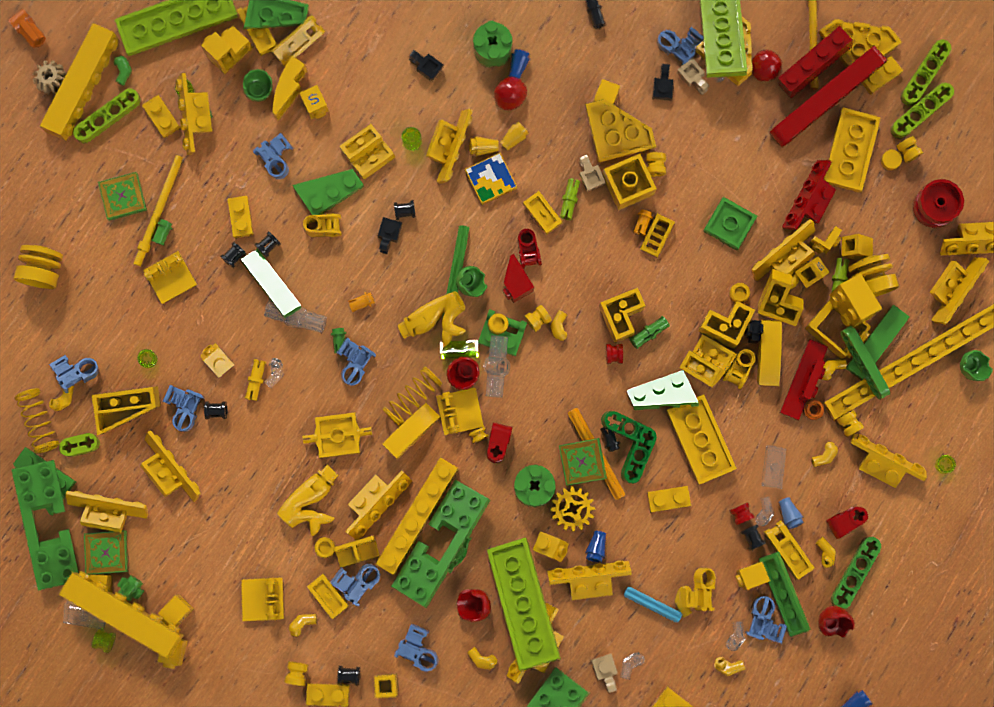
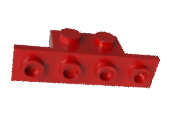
M817 160L812 166L807 180L803 183L802 190L785 218L782 226L783 229L797 230L804 216L811 219L814 223L820 222L836 191L832 185L824 180L832 161Z
M811 339L808 340L779 413L799 421L806 402L811 398H815L818 387L816 384L818 379L821 380L825 374L826 369L823 368L825 364L823 359L828 346Z

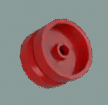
M933 180L920 190L914 198V215L926 227H944L958 217L963 210L965 201L963 192L958 185L950 180Z

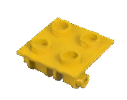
M179 251L143 270L146 279L149 280L162 304L197 285Z
M476 388L452 393L445 392L442 395L436 396L444 435L484 427Z
M283 577L241 580L242 621L284 619Z

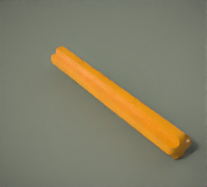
M574 408L570 410L568 416L582 441L595 439L579 409ZM603 454L607 475L604 481L614 499L618 500L625 496V492Z

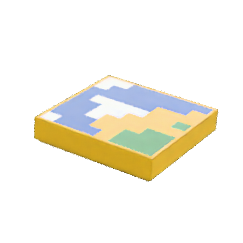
M501 153L465 169L481 205L517 189V185Z

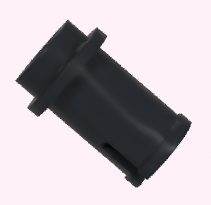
M605 427L601 428L600 431L606 444L604 446L608 452L620 449V442H617L615 433Z

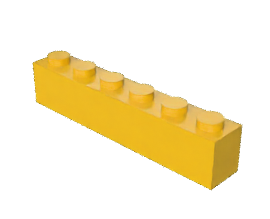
M95 23L92 24L40 124V127L45 132L65 141L73 134L77 120L83 115V108L86 102H89L92 97V90L100 82L101 73L110 62V55L118 47L119 39L113 31Z
M440 457L376 562V565L393 575L397 573L459 470L458 467Z
M83 571L71 573L59 593L60 596L165 658H170L184 636L179 632L181 630L179 627L171 623L166 625L161 622L163 618L154 613L149 615L144 612L145 608L138 603L130 604L126 601V596L119 592L113 594L108 591L109 586L98 581L96 584L90 580L91 576Z

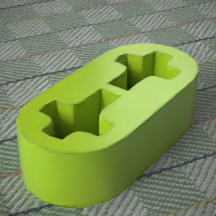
M85 433L63 439L60 442L59 450L65 456L74 457L96 451L99 448L100 440L94 434ZM88 438L94 440L91 448L87 445L82 446V443L88 442ZM68 443L78 446L72 448L71 452L65 450V447L68 446Z

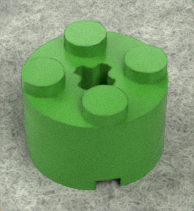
M488 21L476 30L473 37V50L477 61L486 67H499L510 59L512 35L507 27L495 21Z
M539 465L527 466L515 478V495L525 506H543L550 501L555 492V480L552 473L545 467ZM530 482H533V483L538 482V483H539V486H538L539 490L537 491V490L534 489L533 491H531V490H530V487H531Z

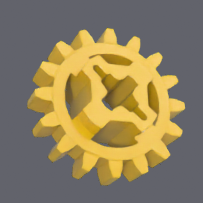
M571 487L570 492H567L564 488L563 495L556 494L558 501L552 500V503L556 505L550 509V511L556 513L552 519L558 518L557 526L564 524V530L568 526L571 527L572 532L575 531L576 526L582 530V524L589 525L590 523L587 519L594 518L590 514V511L595 510V507H590L593 499H587L588 492L584 495L581 494L582 488H579L577 492L574 491V487ZM571 496H578L583 501H575ZM564 499L565 507L559 511L560 502ZM569 504H572L573 506L581 505V507H579L576 510L575 515L572 512L564 513L570 508ZM586 508L585 517L581 519V510ZM563 517L572 518L574 523L565 521Z

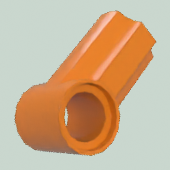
M23 8L8 19L10 24L26 39L33 49L44 44L46 37L36 27L33 19Z

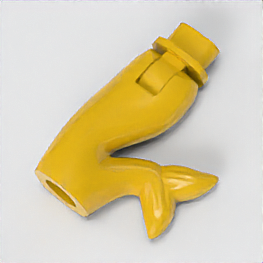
M456 291L443 295L426 303L408 317H405L404 321L398 324V329L404 339L409 336L421 335L431 330L444 314L442 319L443 347H446L453 336L462 335L466 331L453 324L454 319L465 310L464 302Z
M328 465L303 482L278 510L277 515L291 528L307 521L310 524L311 536H314L318 533L322 524H328L335 519L332 516L317 513L313 510L301 509L322 500L329 493L331 486L334 485L333 481L339 475Z

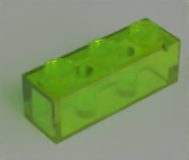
M478 340L450 341L446 347H443V343L440 342L441 359L479 357Z

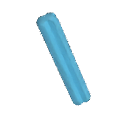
M627 587L624 592V597L676 623L682 617L681 612L631 587Z

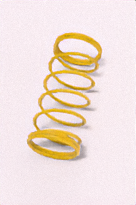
M425 366L424 368H422V370H420V373L428 385H426L424 382L417 378L413 377L412 379L418 390L422 393V395L408 385H405V389L407 393L410 395V397L413 399V401L408 399L403 394L397 393L399 400L407 409V411L393 401H389V404L399 418H397L386 407L382 408V410L399 427L402 425V423H404V420L393 407L392 403L400 409H402L408 415H412V413L405 405V403L402 401L400 396L404 397L417 408H420L419 404L408 391L407 387L413 390L415 393H417L425 400H427V397L419 388L415 380L419 381L432 392H435L434 388L431 386V384L428 382V380L425 378L422 372L426 373L428 377L432 379L438 386L442 385V382L437 378V376Z
M33 388L20 392L14 398L18 401L17 406L26 407L20 415L26 418L30 417L25 421L24 426L34 427L28 432V436L37 438L32 442L31 446L35 447L34 453L39 454L58 447L60 443L59 441H50L39 446L33 445L40 438L56 432L51 431L38 436L30 435L36 428L52 422L47 421L34 426L26 425L32 418L48 413V411H43L36 415H22L28 408L44 403V401H39L32 405H19L20 401L34 398L41 393L40 389Z

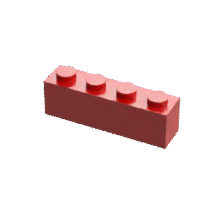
M838 26L779 76L778 85L792 99L850 50L853 39Z

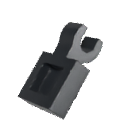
M415 50L409 55V60L419 65L417 71L432 82L444 67L443 63L429 53L425 58Z
M662 64L660 78H654L652 99L672 100L674 79H668L670 64Z
M383 217L377 235L378 238L382 239L379 246L381 253L388 254L391 241L397 243L402 222Z
M752 320L745 330V337L749 338V344H757L760 341V334L764 331V324H760V321Z

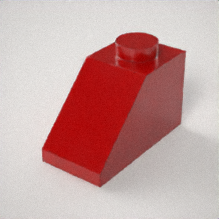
M514 254L510 255L503 282L504 289L502 290L507 300L511 299L513 303L534 292L535 288Z

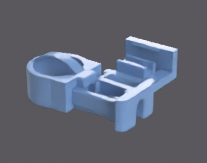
M693 27L689 29L688 36L685 39H680L671 30H665L658 36L657 45L666 54L672 53L677 57L683 66L694 57L696 46L703 41V36ZM664 37L672 46H664L660 38Z
M280 133L270 141V144L267 141H263L260 148L256 147L253 150L254 154H259L265 161L266 165L264 166L268 173L278 180L285 178L289 172L288 164L280 157L282 151L289 148L291 150L294 149L284 135ZM277 163H283L284 170H282ZM273 166L278 170L279 175L272 173Z
M349 338L344 340L336 352L340 356L343 354L348 357L347 361H352V363L348 362L346 367L342 369V381L347 385L358 384L365 373L363 368L371 356H376L373 351L364 345L358 346ZM350 367H353V372L351 373L349 378L345 380V371ZM358 372L357 380L355 382L350 383L356 375V373Z
M64 355L49 364L50 368L57 375L58 384L65 393H69L67 388L83 380L86 383L94 379L99 373L97 362L92 358H84L73 366L68 364V358ZM85 364L94 365L84 373L80 371Z
M170 385L163 402L169 405L170 403L176 404V408H178L172 419L173 426L182 432L189 431L194 426V421L197 417L194 413L200 399H204V396L189 389L183 391ZM182 415L177 425V418ZM189 415V426L181 429L185 417Z
M363 565L355 577L346 575L347 571L341 567L330 583L342 591L348 601H351L355 606H359L358 601L368 588L372 589L380 579V572L375 565ZM368 569L362 578L363 572ZM375 569V579L373 581L366 582V579L369 576V574Z
M761 596L755 599L751 612L754 614L749 632L745 631V634L763 640L764 637L762 635H765L767 639L782 643L787 625L781 623L779 625L773 624L771 616L775 610V604L771 598ZM764 598V605L761 613L757 611V603L760 599ZM770 602L771 609L767 614H765L768 607V603Z
M411 624L406 638L399 642V648L395 652V657L397 658L400 655L415 662L413 666L426 672L431 671L438 664L436 652L422 647L423 637L426 638L429 631ZM429 653L434 657V659L422 654ZM420 659L434 664L433 667L425 668L421 664Z

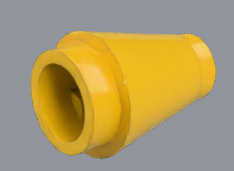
M517 122L510 127L500 143L508 151L526 139V135L529 132L521 123Z
M474 137L469 140L470 154L479 156L498 152V140Z

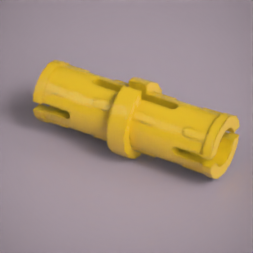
M254 359L251 375L247 379L249 384L245 399L257 401L260 385L264 381L262 377L267 362Z

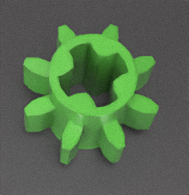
M132 575L128 579L122 577L117 584L120 587L118 592L126 596L128 601H131L133 597L139 599L144 592L141 589L143 583Z

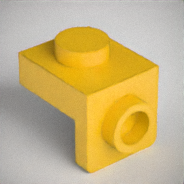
M835 226L825 241L814 236L809 244L816 252L826 254L832 246L836 248L841 240L839 235L842 230Z
M216 343L208 345L202 351L201 358L218 378L234 366L233 362Z
M540 531L533 551L562 562L568 552L569 543Z

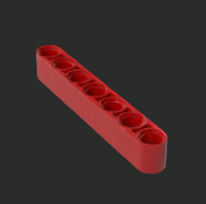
M876 46L871 47L777 124L769 133L783 148L880 69L888 60Z

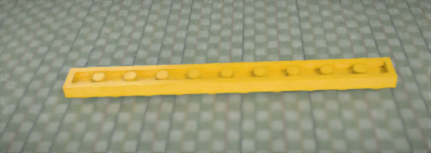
M994 304L879 370L887 386L890 388L994 328ZM863 379L823 404L832 419L835 420L875 397L867 381Z

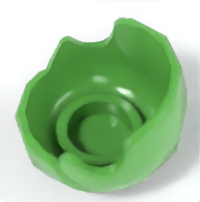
M255 69L245 75L243 79V92L249 100L256 102L264 101L271 95L272 78L266 71Z
M475 266L462 268L456 279L458 289L462 294L470 297L483 295L487 289V285L484 282L485 274Z
M971 350L965 353L960 362L961 373L967 379L973 381L988 379L993 372V368L989 366L990 358L978 350Z

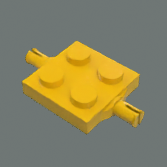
M355 412L315 417V433L303 435L302 437L307 439L303 440V444L316 443L319 458L359 454L360 436L372 435V427L359 428Z

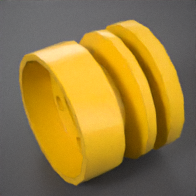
M21 245L20 252L25 255H19L18 260L26 263V265L16 266L13 280L37 288L56 289L59 275L50 270L61 268V264L58 262L62 261L63 254L44 246Z
M889 254L869 256L848 267L849 273H857L851 278L860 273L862 274L875 297L887 294L900 287L896 274L886 275L885 273L893 268L891 263L884 264L891 260Z

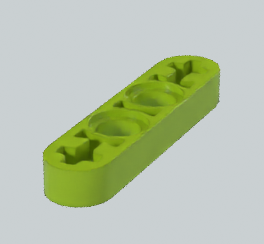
M938 40L933 45L901 94V101L905 105L912 106L921 98L951 52V44L948 41ZM941 46L944 47L940 56H935ZM934 61L936 69H929L926 62ZM923 76L926 83L924 85L918 84L916 77ZM914 88L917 91L914 93L913 98L910 100L907 97L908 94Z
M949 83L938 85L895 121L891 126L892 135L895 138L902 139L951 99L954 95L953 86ZM947 90V94L943 95L940 99L937 98L942 91ZM925 101H933L934 109L926 108ZM912 112L918 113L920 120L913 121L910 114ZM905 122H907L908 125L904 128V130L898 132V126L901 127Z
M131 88L124 90L76 125L73 130L74 137L81 143L90 142L135 109L141 102L140 95ZM129 95L134 98L133 102L128 99ZM122 100L127 107L124 108L120 101ZM113 106H119L120 111L118 114L113 115L110 113V109ZM98 117L104 118V123L101 126L94 125V121ZM89 124L95 129L94 131L90 129ZM81 130L86 131L87 135L85 137L81 135Z

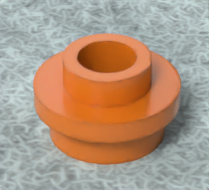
M809 400L806 402L803 412L808 419L817 420L822 417L824 407L818 400ZM810 407L816 408L815 414L810 412Z

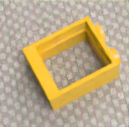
M829 299L804 329L823 345L828 346V349L840 359L846 356L850 358L852 355L847 346L842 350L817 329L833 309L839 313L838 309L832 306ZM867 322L856 326L863 342L870 335L868 331L871 326Z

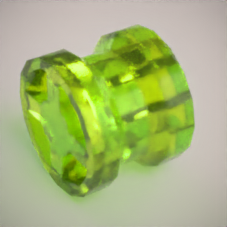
M408 127L402 132V143L406 149L416 150L421 146L422 138L417 128Z
M99 628L93 638L92 648L103 649V652L109 653L115 643L116 633H106L104 629Z

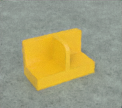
M375 536L333 547L340 568L380 556Z

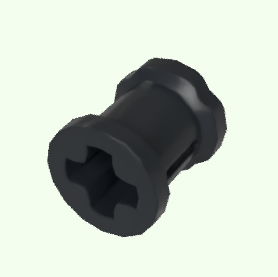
M414 200L403 204L394 203L396 220L409 216L416 218Z
M268 231L267 236L254 245L265 257H268V253L277 245H281V243Z
M232 242V247L220 257L229 266L235 268V263L242 255L245 256L247 253L235 242Z
M205 402V419L209 420L210 418L218 417L227 419V402L211 404L210 402Z
M758 524L741 531V534L745 535L749 544V550L766 544V541L762 540L757 529Z
M339 665L337 684L354 683L355 686H359L360 667L352 669L343 668V666Z

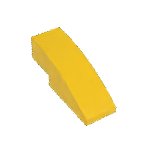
M294 56L291 57L285 66L275 91L273 114L278 121L302 91L299 82L307 73L305 64Z
M761 320V324H764V331L760 334L758 345L757 382L759 385L779 386L782 322Z
M425 403L392 433L382 445L398 460L425 434L440 416Z

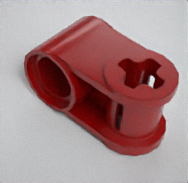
M531 229L521 230L518 234L517 243L522 268L524 269L526 266L538 264V266L542 265L535 233ZM529 235L532 241L530 243H523L521 237Z
M493 422L487 449V457L491 462L499 463L504 459L513 427ZM495 448H498L499 453L502 454H499L497 458L493 457V453L491 452L495 451Z
M851 507L826 520V523L835 538L839 539L866 523L868 512L863 507ZM855 512H860L861 515L858 516L859 520L853 518L855 516Z

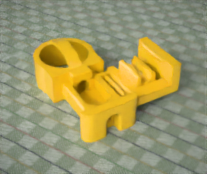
M698 568L695 571L694 591L679 588V607L694 608L697 611L715 610V608H712L711 596L712 589H715L716 576L712 569ZM704 572L707 575V582L705 585L702 580Z

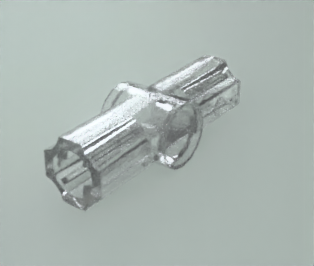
M270 299L265 307V317L284 322V324L297 329L305 328L321 334L325 329L327 317L307 311L303 307L285 319Z
M491 335L489 357L485 359L483 364L484 371L487 373L486 396L503 397L504 377L510 371V362L506 359L507 336Z

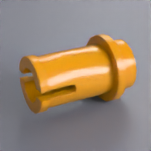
M641 209L637 214L639 217L633 232L638 235L641 233V236H645L649 221L653 217L651 216L652 212Z
M364 292V295L348 300L352 312L367 306L372 307V304L375 303L371 292Z

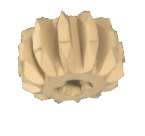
M44 61V66L37 65L39 70L33 71L35 76L33 82L37 84L39 91H43L45 94H49L52 91L53 94H56L67 73L63 71L64 68L61 64L57 65L55 61H51L49 64L47 61Z

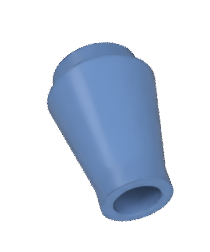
M790 497L778 502L785 526L787 525L788 529H793L804 523L802 514L793 504Z

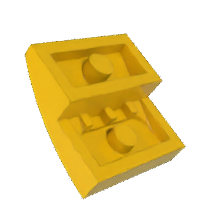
M372 124L339 146L364 180L396 158Z
M702 334L693 352L688 351L679 368L713 387L728 370L737 354Z

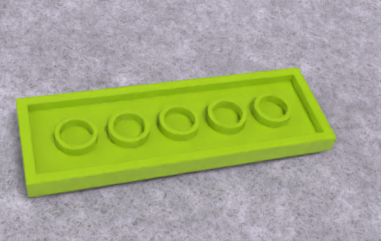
M167 0L116 18L115 22L128 56H132L238 18V14L232 0Z
M700 0L707 78L747 76L740 0Z
M527 538L487 549L519 670L523 671L561 659Z

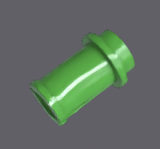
M161 219L157 223L159 226L152 241L164 246L168 233L173 228L171 227L172 223Z
M344 328L332 329L331 336H333L335 354H337L336 352L345 340V334L347 333L344 332Z

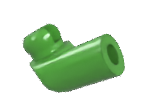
M120 56L114 59V64L117 65L120 72L115 82L124 86L132 69L128 60Z

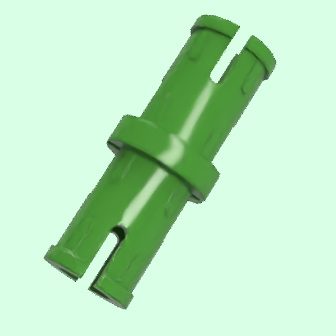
M661 316L651 325L644 326V329L631 337L630 341L638 349L650 339L654 340L656 335L670 327L665 317Z

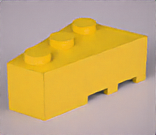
M158 386L92 395L97 436L160 407Z

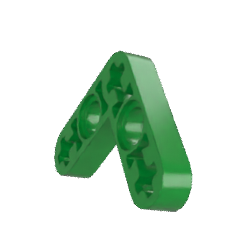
M605 412L601 418L603 427L633 441L621 470V478L627 483H636L640 480L657 439L656 432L652 428L618 412ZM613 416V420L621 422L620 425L610 424V421L607 420L608 417ZM627 423L633 425L634 429L631 434H627L624 430ZM648 433L650 440H645L643 434ZM643 443H644L643 446H647V448L642 447V446H638V444H643ZM637 450L643 452V458L640 461L634 458V453ZM631 462L633 464H638L639 467H634V465H631ZM633 470L634 478L630 477L627 472Z

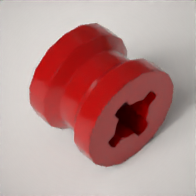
M606 344V364H611L612 362L623 364V344H617V346Z
M748 502L729 510L735 517L734 522L736 525L755 518L754 514L749 510L750 505Z

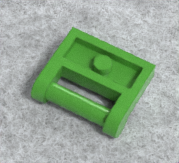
M489 309L478 344L516 357L527 322L523 320L520 322L506 317L509 323L508 326L518 329L517 335L507 331L499 335L493 334L488 329V320L496 313L494 310Z

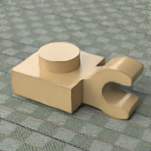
M693 58L677 69V73L689 87L694 84L701 95L708 91L709 85L702 78L705 72Z
M587 155L580 157L579 163L584 171L580 172L579 175L586 191L588 192L605 185L606 182L599 166L592 167Z
M612 654L591 660L597 679H604L609 693L616 691L617 688L612 676L618 674Z

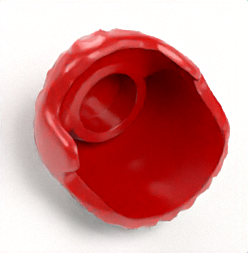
M762 50L752 58V74L758 81H771L780 74L782 61L775 52Z
M515 77L503 79L494 90L496 104L501 109L507 111L518 108L527 96L526 85Z
M459 357L454 359L449 365L446 376L451 386L458 390H467L476 384L480 370L479 365L474 359Z
M463 590L457 598V612L463 620L470 622L482 621L490 614V599L486 592L482 590Z
M834 605L825 608L821 612L818 619V627L826 636L838 635L844 638L849 630L855 628V622L847 610Z

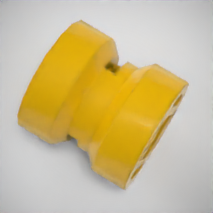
M914 136L905 139L896 146L898 151L904 155L905 163H909L923 154L922 149L917 147V141Z
M661 152L648 153L647 169L650 176L660 177L666 175V167L664 166L666 154Z
M542 305L536 307L533 313L529 312L524 316L534 332L540 330L543 324H548L552 321Z
M854 410L836 419L838 424L844 428L846 437L864 428L862 422L857 420V414Z
M288 661L287 669L290 672L285 676L284 683L305 686L306 679L303 673L308 671L309 665Z

